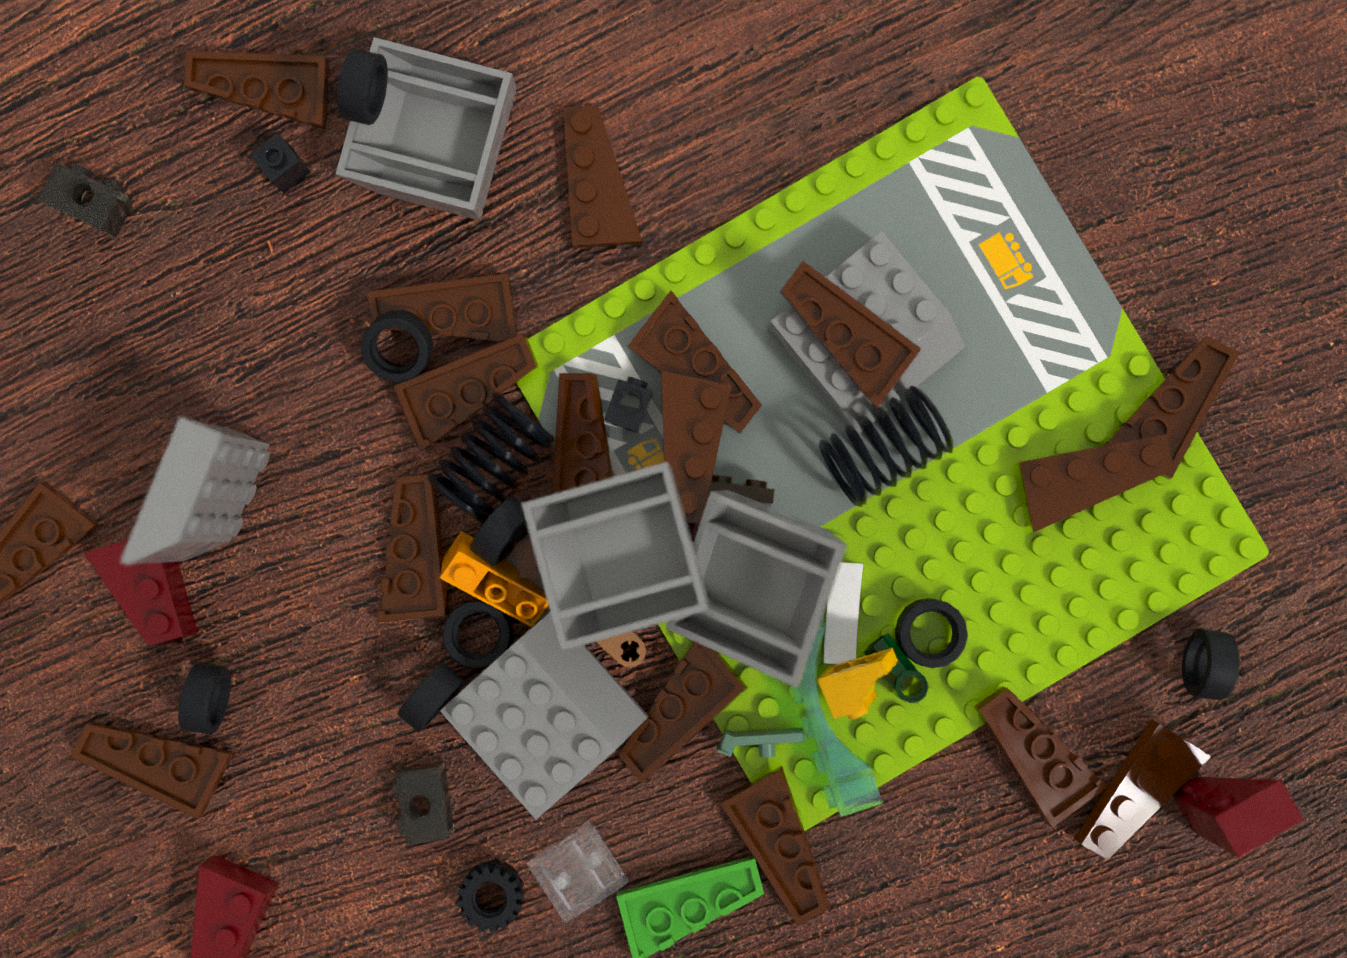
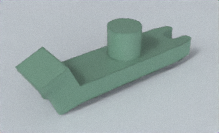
M803 728L735 732L725 729L720 744H717L716 748L718 753L731 757L735 746L759 744L760 757L775 756V743L805 741Z

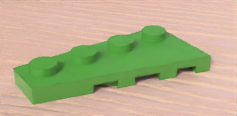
M750 856L617 892L616 897L632 958H647L659 950L663 951L675 944V941L691 932L695 933L703 929L707 923L716 918L726 916L764 894L755 858Z

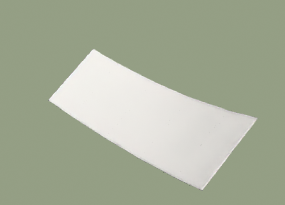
M841 562L827 602L823 663L839 664L856 659L859 601L863 564Z

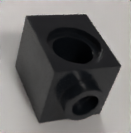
M279 133L250 154L268 179L283 193L311 173L296 151Z
M629 376L626 382L618 379L604 421L639 434L653 395L651 390L646 389L648 383ZM632 394L639 398L640 406L635 412L626 413L620 409V401L625 395Z

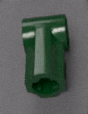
M889 633L875 640L863 651L865 655L893 648L898 662L887 675L882 677L891 687L894 695L908 703H917L926 696L928 682L925 676L918 672ZM913 675L918 682L917 690L911 695H904L901 691V682L905 677Z

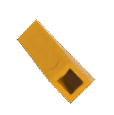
M461 531L443 557L440 579L533 627L549 606L546 594L528 578H520L519 571L506 559H503L496 566L491 567L471 551L470 544L473 537Z

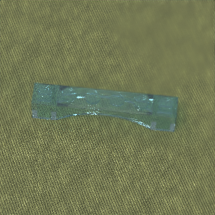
M822 617L799 686L794 687L790 685L796 704L803 702L807 716L802 717L801 721L807 739L812 737L815 739L818 751L812 752L818 773L825 772L829 783L828 786L823 787L829 808L836 807L842 817L883 803L871 767L865 760L851 752L836 737L821 709L816 687V663L820 643L826 630Z

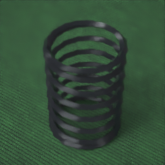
M910 386L909 389L906 388L904 392L905 399L916 419L935 443L936 454L924 445L919 431L902 403L897 398L891 397L889 404L901 427L917 446L921 463L908 452L899 431L882 407H878L874 411L886 435L901 453L906 472L891 458L884 441L867 416L861 415V426L875 449L885 460L891 480L877 468L854 427L848 424L845 426L848 438L870 470L876 489L858 471L852 457L837 434L831 433L830 436L834 448L826 440H820L819 448L829 470L845 495L855 506L862 507V505H866V490L872 495L881 496L882 483L889 487H896L897 474L904 478H911L913 466L918 469H925L928 457L933 460H940L943 451L946 453L953 452V440L945 421L930 398L918 387ZM928 410L931 412L932 416L934 417L935 421L937 422V424H938V426H939V428H940V430H941V432H942V434H943V436H944V438H945V441H946V444H947V445H945V444L942 442V440H941V438H940V436H939L938 430H937V428H936V426H935V424H934V422H933V420H932V418H931V416H930ZM834 462L836 463V465H837L838 468L840 469V471H841V473L843 474L844 478L846 479L847 483H846L845 480L842 478V476H841V474L839 473L838 469L836 468Z
M492 393L493 399L519 423L491 406H482L484 414L502 432L480 419H473V428L489 444L470 433H461L463 443L475 455L458 446L450 447L451 455L462 467L451 461L442 460L439 461L440 468L449 479L439 474L427 475L429 483L437 491L482 524L489 517L486 513L491 515L495 509L474 493L451 470L470 480L503 503L507 500V497L464 458L478 465L510 488L518 489L517 482L477 446L525 476L529 475L528 469L490 434L533 462H539V455L507 425L543 448H550V442H555L553 435L499 393Z

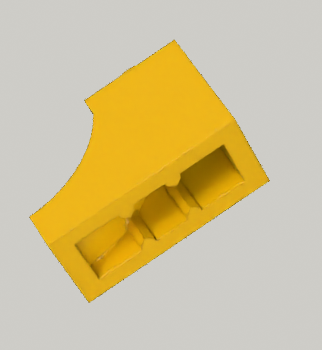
M893 648L829 666L820 675L817 681L834 719L843 716L855 719L869 711L868 707L877 697L875 692L876 680L887 675L898 662Z

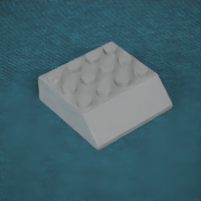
M373 37L370 52L383 55L387 61L388 82L385 100L380 115L374 124L366 125L350 121L336 175L381 195L481 221L517 89L512 73Z
M883 231L878 233L826 276L827 279L921 348L913 362L879 407H882L886 412L891 408L889 404L891 397L897 398L900 401L905 397L904 392L906 388L909 389L910 386L917 387L966 347L950 312ZM791 306L787 307L770 321L767 328L846 424L852 425L857 433L860 434L864 430L860 423L861 415L867 416L872 423L877 420L874 412L875 408Z
M179 417L120 562L129 565L186 561L230 542L231 538L236 537L242 527L243 518L240 516L245 504L248 505L255 495L256 485H254L258 472H262L269 461L270 453L267 450L270 444L231 428Z
M668 462L521 503L561 651L711 609L673 470Z
M730 490L710 491L693 546L711 609L670 620L667 623L666 629L789 685L798 687L847 544L823 527Z
M551 612L517 640L440 710L444 717L535 819H538L610 756L648 718L646 712L585 644L561 651Z

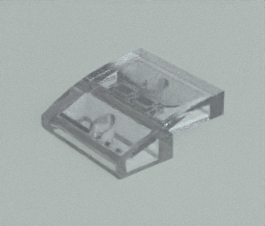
M591 821L567 833L557 843L532 856L526 862L564 923L603 901L629 881Z

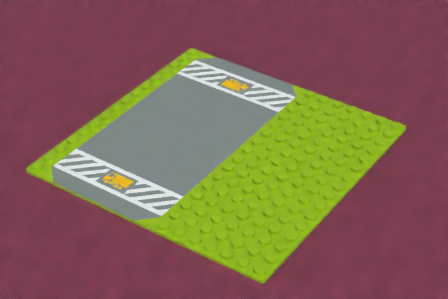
M982 77L973 78L528 339L539 367L518 381L517 384L542 427L553 435L555 440L559 373H591L597 375L604 418L618 379L626 382L629 376L648 383L646 389L651 390L653 395L639 434L604 421L613 477L658 465L664 463L661 373L632 352L628 345L668 293L672 291L685 310L698 323L708 339L721 352V355L731 368L736 371L762 404L740 434L724 422L713 475L732 477L731 484L745 485L746 479L767 482L766 488L775 489L773 504L765 505L827 529L847 544L841 562L863 564L856 658L866 656L863 651L886 633H889L897 643L895 628L898 617L906 606L916 600L932 598L948 602L959 610L964 618L968 637L965 649L957 660L947 666L938 668L920 666L910 660L928 682L927 694L921 701L908 703L894 695L885 679L880 677L875 683L877 697L868 707L869 711L855 719H849L848 716L834 719L817 681L829 666L835 665L823 663L827 605L798 687L789 685L719 653L748 687L714 718L722 735L725 729L735 732L803 728L805 741L775 743V756L760 757L759 744L735 746L733 753L751 783L780 766L783 767L804 831L983 726L984 722L974 706L1002 686L1008 688L1023 702L1266 558L1269 553L1267 546L1198 432L1171 479L1168 480L1158 476L1036 532L1032 531L1019 462L1104 446L1159 387L1165 378ZM883 231L950 312L966 347L917 386L930 398L945 421L953 440V452L946 453L943 451L940 460H933L928 457L925 469H918L913 466L911 478H904L897 474L896 487H889L882 483L881 496L872 495L866 490V505L859 507L849 500L829 470L819 448L820 440H826L834 448L830 436L831 433L837 434L852 457L858 471L876 489L868 466L848 438L845 431L846 423L767 327L771 320L790 306L780 291L802 261L826 277L878 233ZM632 394L625 395L620 401V409L626 413H633L640 406L639 398ZM904 397L900 402L912 418L924 445L936 454L935 443L916 419ZM890 408L886 413L899 431L908 452L921 463L917 446L903 430ZM928 410V412H929V414H930V416H931V418H932V420H933V422H934V424H935V426H936V428H937V430H938V433H939V436H940L942 442H943L945 445H947V444H946V441H945V438H944V436H943V434H942V432H941V430H940V428H939L937 422L935 421V419H934V417L932 416L931 412ZM877 419L873 422V425L884 441L891 458L906 472L901 453L888 438ZM863 430L859 436L868 449L875 465L891 480L885 460L880 456ZM834 462V464H835L836 468L838 469L839 473L841 474L842 478H843V479L845 480V482L847 483V481H846V479L844 478L843 474L841 473L840 469L838 468V466H837L836 463ZM933 611L922 613L916 617L911 625V641L923 653H939L946 649L951 641V625L947 618L940 613ZM668 621L659 623L660 629L677 658L681 661L691 648L693 640L666 629ZM913 675L907 676L902 680L900 685L902 693L904 695H911L917 690L918 682Z

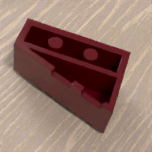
M129 539L84 553L147 646L166 643L198 633L178 561L124 564L120 560Z
M1193 778L1188 780L1181 787V790L1173 795L1193 832L1237 858L1304 820L1281 779Z
M213 855L199 865L190 958H246L279 883L216 855Z

